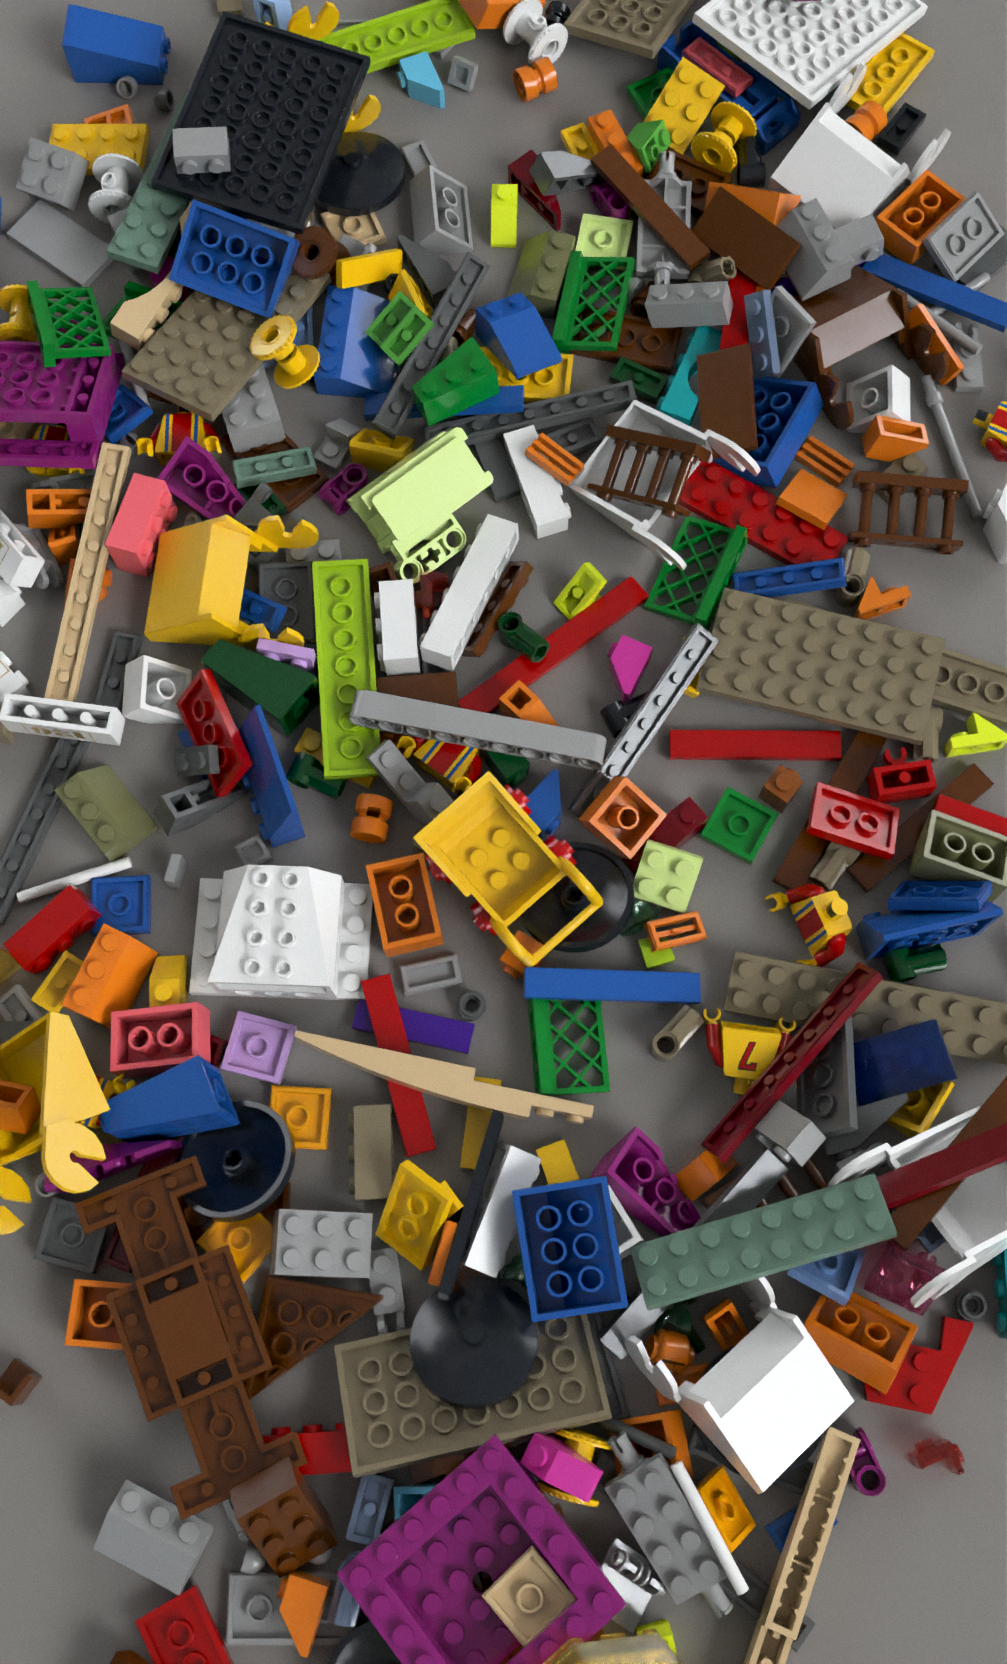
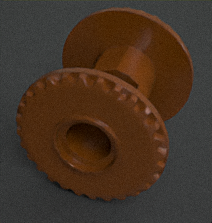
M320 226L305 227L303 234H295L293 237L300 242V246L292 270L301 278L308 280L321 278L328 273L331 275L330 285L336 286V260L351 257L349 250L342 243L335 241L332 234Z

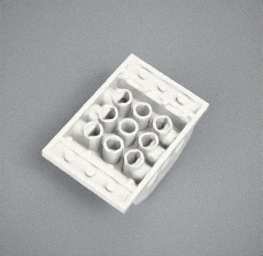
M245 865L224 871L223 879L200 878L189 993L191 995L366 1000L361 981L369 979L374 905L370 884L344 883L341 875L305 866Z

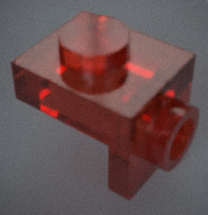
M430 572L427 575H420L421 591H416L417 608H422L424 618L431 617L434 612L433 592L444 591L446 588H449L447 573Z
M928 1438L914 1445L916 1450L908 1453L913 1466L919 1469L945 1459L952 1473L957 1475L965 1473L961 1463L965 1462L962 1452L957 1444H952L950 1440L941 1438L933 1442L932 1438Z

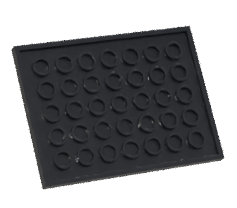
M223 11L173 129L226 126L230 148L231 172L195 173L192 175L177 174L173 152V133L171 132L152 177V188L191 201L195 199L220 210L295 234H303L369 69L370 57Z

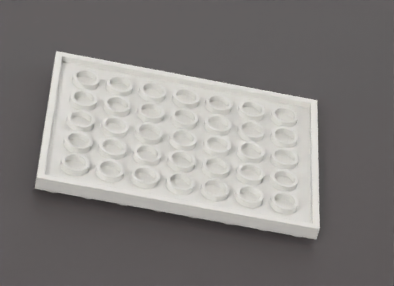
M711 0L694 13L692 22L810 110L839 86L849 72L851 74L856 72L860 63H867L924 16L928 6L920 0Z

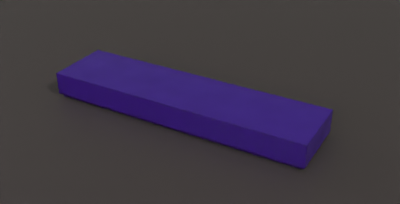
M359 999L352 1029L375 1034L366 1000ZM399 1008L409 1042L469 1054L475 1024Z

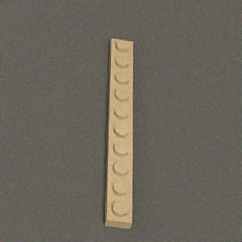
M102 442L44 698L76 702L109 555L105 542L119 510L131 456L129 446Z

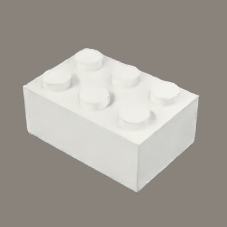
M413 580L379 581V592H374L375 609H377L376 632L379 638L377 652L381 672H386L387 677L421 674L417 609Z

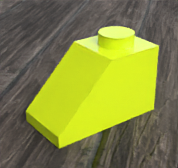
M492 184L491 247L516 248L518 184Z

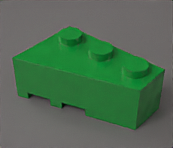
M470 337L412 386L417 410L428 427L500 393L496 369L473 337Z

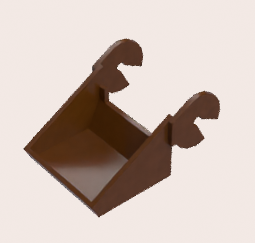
M857 265L851 269L850 279L804 301L800 299L798 294L793 296L817 322L793 357V361L808 382L816 383L824 403L822 411L838 429L843 430L851 426L854 411L851 401H843L836 404L834 400L840 380L832 374V364L890 335L907 360L913 358L925 375H931L934 381L943 379L949 372L948 352H939L931 355L928 350L932 346L936 330L924 323L910 329L907 294Z

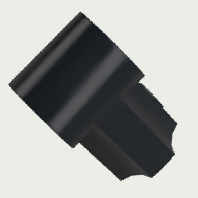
M753 136L745 137L742 141L738 142L737 146L739 163L737 168V185L764 188L766 167L765 163H762L760 141L756 140Z
M647 692L626 702H613L600 711L613 738H617Z

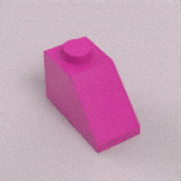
M623 634L618 643H612L607 657L610 658L609 670L622 702H626L632 698L651 660L653 647Z
M536 1432L520 1461V1464L543 1481L585 1502L590 1501L604 1472L556 1436Z

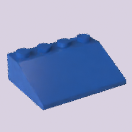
M193 199L169 280L264 317L272 318L291 273L300 242L295 238Z
M328 285L318 347L320 363L317 371L314 373L318 394L366 398V394L390 392L392 376L399 368V365L365 333L389 304V300L355 287L340 289L336 286Z
M753 375L758 450L747 453L756 461L761 471L755 477L747 469L741 472L722 457L712 461L754 485L777 488L822 410L824 403L815 382L774 377L754 378Z
M261 705L254 706L239 729L241 739L253 763L242 779L246 790L250 788L253 790L255 797L250 798L254 814L261 813L264 823L258 825L263 840L269 839L272 848L303 838L305 834Z
M989 901L985 902L980 911L891 910V914L881 916L880 912H874L863 916V920L856 926L865 960L883 957L884 953L901 948L913 950L979 935L1004 913L1001 907Z
M607 1176L513 1190L512 1196L532 1322L628 1308Z

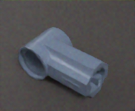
M354 1550L349 1552L343 1559L338 1572L361 1551ZM338 1577L327 1620L339 1626L355 1627L360 1606Z

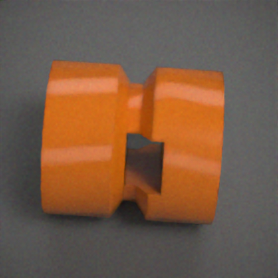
M548 57L533 61L531 67L524 65L513 70L515 89L524 103L538 98L539 92L545 95L558 88L557 74Z
M869 100L865 101L845 122L869 141H872L887 126L888 119L882 106L875 101Z
M359 794L354 808L357 817L352 819L349 835L358 841L366 843H385L389 829L386 821L391 819L393 801L380 795Z

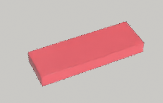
M698 37L682 50V57L725 85L724 90L734 98L738 97L753 84V77L701 37Z

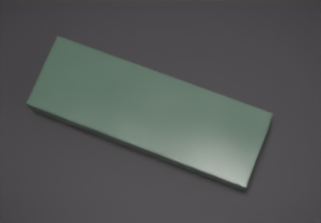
M311 446L231 461L237 489L260 485L263 482L271 483L317 474Z

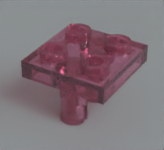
M888 1240L886 1250L866 1278L863 1289L910 1312L923 1316L934 1300L930 1297L917 1308L910 1301L923 1286L946 1271V1269L936 1265L937 1259L934 1255L931 1254L928 1262V1252L922 1251L915 1256L908 1252L905 1253Z

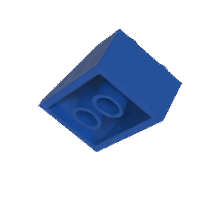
M521 292L476 308V336L516 379L562 362V356L537 309Z

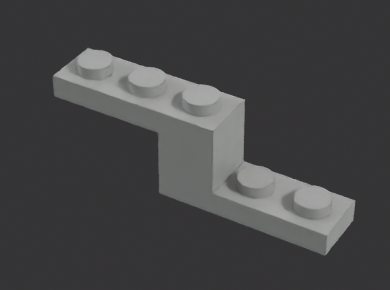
M390 739L382 742L365 758L419 823H430L454 802L438 782L425 783Z

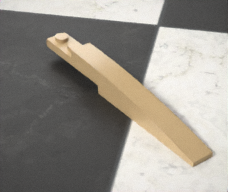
M297 1030L294 1037L296 1041L327 1056L388 1081L451 1102L488 1112L493 1110L499 1111L504 1116L528 1120L531 1109L536 1110L535 1115L553 1118L554 1114L566 1116L565 1121L574 1124H583L584 1120L589 1121L592 1118L593 1105L475 1081L476 1068Z
M830 1426L827 1428L780 1555L743 1664L786 1663L792 1642L797 1639L861 1439Z

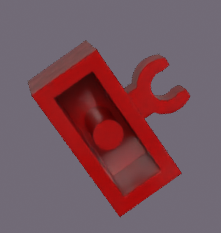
M904 747L898 750L899 759H893L890 755V750H885L883 761L887 766L873 768L866 778L870 798L885 804L927 798L937 787L931 760L904 763L907 758V752Z

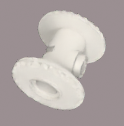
M522 0L513 7V10L509 12V15L506 17L507 19L504 21L505 24L502 30L504 40L508 44L516 45L522 41L529 44L528 64L530 67L533 61L543 57H548L553 64L561 56L568 42V32L564 25L555 23L547 27L546 19L542 16L543 7L539 0Z
M117 153L97 157L92 166L93 175L101 183L102 190H98L90 195L88 200L89 210L100 221L108 224L110 223L107 216L129 207L133 197L128 195V190L138 188L144 176L143 169L137 162L128 156L125 157Z

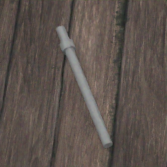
M925 375L921 378L927 395L925 397L927 406L933 411L957 479L969 480L968 492L964 494L972 519L978 520L983 517V513L942 406L944 400L941 392L936 390L932 376Z

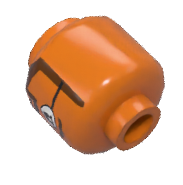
M662 1328L657 1330L654 1335L651 1334L646 1341L645 1349L651 1364L655 1366L662 1360L672 1375L682 1374L686 1367L691 1366L693 1363L694 1348L690 1346L689 1338L684 1333Z

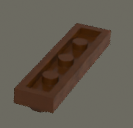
M510 561L500 577L462 656L480 658L487 650L489 641L499 629V618L513 607L517 595L527 584L528 577L534 569L527 561Z

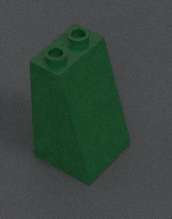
M220 639L214 645H210L203 653L201 662L205 669L211 670L218 686H221L228 695L249 711H252L254 706L261 705L267 724L286 739L291 736L320 702L319 684L316 676L312 673Z

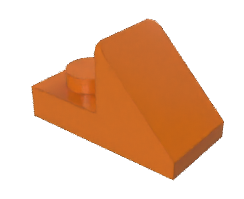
M871 576L854 618L869 620L905 607L911 597L908 586L906 585L898 589L894 586L880 593L873 576Z

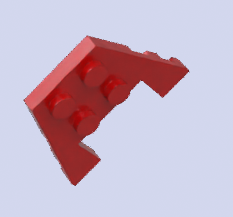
M942 1317L938 1350L911 1344L887 1394L862 1381L865 1400L932 1415L973 1329L974 1323Z

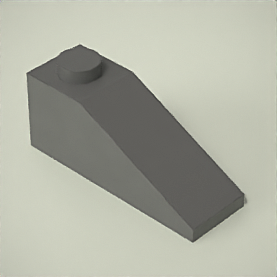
M561 150L541 152L529 170L543 196L588 191L589 186L593 184L597 186L606 182L591 165V160Z
M400 234L396 237L398 249L402 250V259L435 310L457 270L453 271L446 260Z
M206 779L161 795L154 815L166 835L170 836L201 823L248 795L249 790H246L242 779H240L227 796L217 797L210 780Z
M907 1093L857 1107L858 1130L825 1139L824 1145L827 1155H835L837 1160L853 1155V1149L860 1148L909 1101Z

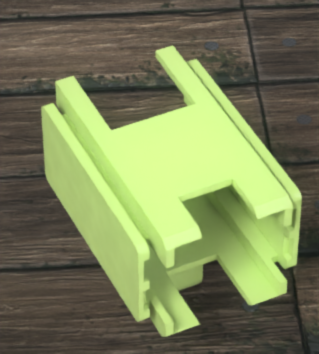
M455 427L447 432L438 433L346 500L354 513L357 512L377 541L376 545L382 554L391 551L397 560L393 567L397 580L407 579L403 574V568L406 564H409L413 569L410 579L415 584L464 548L467 542L466 534L452 513L493 483L494 477L488 470L484 473L464 442L468 437L462 428ZM449 532L455 536L456 542L453 547H450L446 542ZM426 540V541H424L422 544H420L418 547H416L414 550H412V551L409 553V550H410V549H412L414 546H416V545H417L418 543H420L421 541ZM428 551L433 552V554L431 555V560L423 561L421 563L418 561L423 560L425 557H427Z

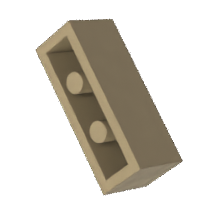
M390 1104L353 1106L354 1114L348 1115L349 1132H354V1144L349 1145V1163H354V1176H349L350 1195L355 1194V1200L358 1202L385 1201L388 1199L394 1182L393 1108Z

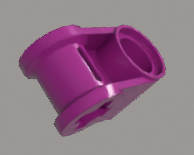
M607 181L597 186L595 184L589 186L591 200L603 216L629 220L630 206Z
M358 463L349 464L319 490L318 497L322 501H327L333 507V512L337 516L345 514L351 508L346 500L369 484L365 468ZM355 478L361 479L360 481L355 483L351 482Z
M859 1427L855 1430L856 1433L851 1435L861 1440L849 1479L856 1491L873 1497L883 1492L886 1486V1478L874 1455L873 1447L867 1435ZM867 1470H871L876 1478L875 1484L871 1489H865L861 1483V1476Z

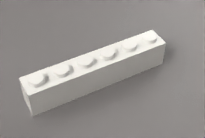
M487 514L483 523H479L473 544L467 546L462 565L456 567L450 588H446L443 592L442 604L439 610L433 612L427 633L424 632L419 639L418 648L421 651L423 661L454 671L519 541L518 523Z

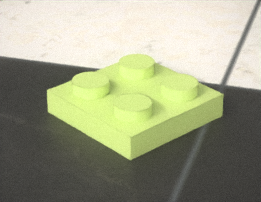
M583 213L575 251H582L583 257H627L633 221ZM618 266L616 269L625 270V267Z
M648 839L633 882L634 896L685 913L704 857Z

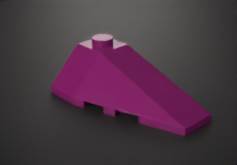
M187 436L157 478L166 482L172 495L208 520L224 515L234 518L247 503L210 452Z
M636 1126L602 1157L589 1178L607 1176L608 1185H610L626 1212L662 1237L692 1228L701 1218L691 1200L684 1197L677 1185L679 1182L675 1173L669 1172L662 1160L664 1155L660 1148Z
M175 1140L102 1144L106 1157L104 1161L76 1157L74 1153H70V1159L74 1163H79L92 1177L100 1182L182 1147L181 1141ZM45 1175L44 1188L46 1192L69 1193L59 1189Z

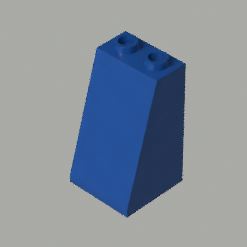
M68 4L62 47L75 82L116 84L121 77L128 75L136 79L138 84L163 85L164 74H168L167 54L171 53L170 38H166L163 26Z
M199 1055L107 1100L110 1110L99 1116L100 1126L105 1133L111 1134L127 1143L161 1140L231 1127L240 1123L220 1069Z

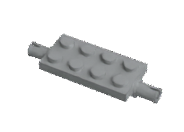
M663 151L659 154V172L651 180H644L690 229L692 181H681L674 172L675 153L669 151V159L667 161L666 151ZM638 216L636 277L654 278V285L670 284V279H688L689 270Z
M625 1431L618 1433L620 1437L616 1434L613 1435L607 1444L621 1463L622 1472L617 1477L606 1482L604 1489L672 1599L678 1605L701 1593L713 1611L715 1618L722 1617L721 1610L724 1615H727L732 1610L733 1604L729 1601L719 1582L728 1577L662 1452L651 1458H644L643 1455H638Z

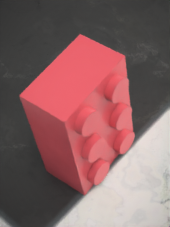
M137 473L133 474L105 542V546L118 570L149 578L152 569H155L160 535L168 531L170 523L175 521L178 512L172 494L164 480Z
M199 1002L111 1012L110 1072L118 1076L124 1074V1079L159 1075L197 1055L211 1063L210 1010Z

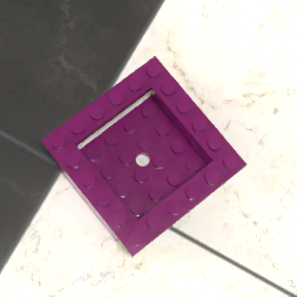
M0 341V422L66 423L71 440L0 438V466L95 469L121 379V371L125 365L123 353H114L112 344H109L111 356L55 359L56 367H44L38 342ZM65 343L59 348H72L73 346ZM89 344L92 347L101 346L99 344Z
M496 1434L490 1437L337 1573V1576L402 1664H499L521 1643L482 1597L485 1591H479L475 1588L473 1577L478 1572H486L491 1576L493 1584L531 1545L577 1598L505 1664H563L627 1605L626 1601L605 1576L603 1568L547 1495L540 1489L526 1468L520 1464L519 1459L512 1456Z

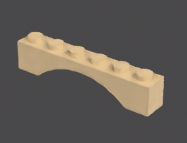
M192 201L179 219L181 237ZM170 271L164 280L151 291L135 299L125 301L110 322L112 336L140 351L155 334L157 325L165 322L169 314V307L172 303L178 302L184 285L169 280Z

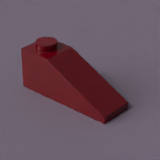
M531 149L508 165V183L518 184V193L555 231H559L561 229V210L557 196H543L529 172L538 156Z
M689 796L667 814L648 839L679 849L704 829L709 817ZM647 840L631 859L621 858L635 876Z

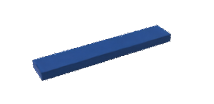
M885 254L880 255L873 261H866L862 267L867 272L911 296L998 331L1004 332L1007 328V303Z
M500 386V393L452 416L523 412L524 386ZM388 393L366 394L364 409L366 421L374 420ZM416 403L406 419L422 418L417 410Z
M525 967L523 969V999L701 1003L700 973Z

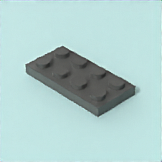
M852 1015L797 1078V1111L811 1120L826 1139L858 1130ZM803 1026L795 1028V1035Z

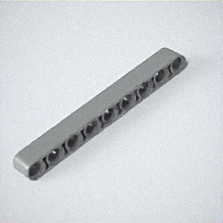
M358 690L355 692L349 716L351 723L361 727L589 770L602 768L607 742L604 736L596 733L368 690Z

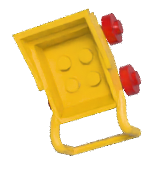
M488 771L418 832L413 839L427 853L425 858L430 863L427 869L438 882L443 878L449 885L454 883L466 897L472 894L477 901L469 908L475 915L472 920L482 932L488 929L494 936L497 934L508 949L524 965L533 967L603 905V898L586 877L574 866L577 862L571 854L575 851L564 839L558 841L551 835L543 842L538 837V834L542 831L529 817L532 811L526 805L530 801L519 788L514 791L508 784L503 787L492 773ZM567 875L591 903L531 955L507 927Z

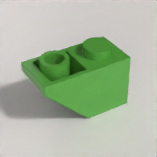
M664 120L637 123L627 136L645 173L651 172L659 161V154L666 151L671 144L670 133L666 129Z

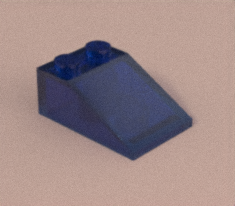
M937 1019L853 1043L856 1096L860 1106L903 1093L910 1094L957 1079Z

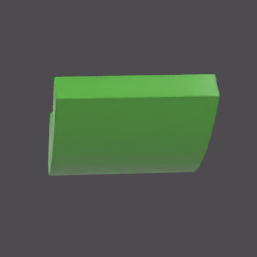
M399 290L365 333L400 366L435 324Z

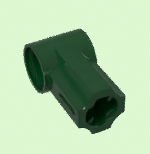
M508 612L499 618L498 627L506 647L516 649L532 663L540 662L546 657L550 649L549 642L523 623L520 614Z
M305 752L298 753L286 775V779L294 785L303 789H314L335 800L341 796L347 782V778L325 780L324 766L321 765L318 759Z
M940 944L913 950L901 948L882 955L889 980L907 982L917 978L919 975L930 974L947 968L946 953Z

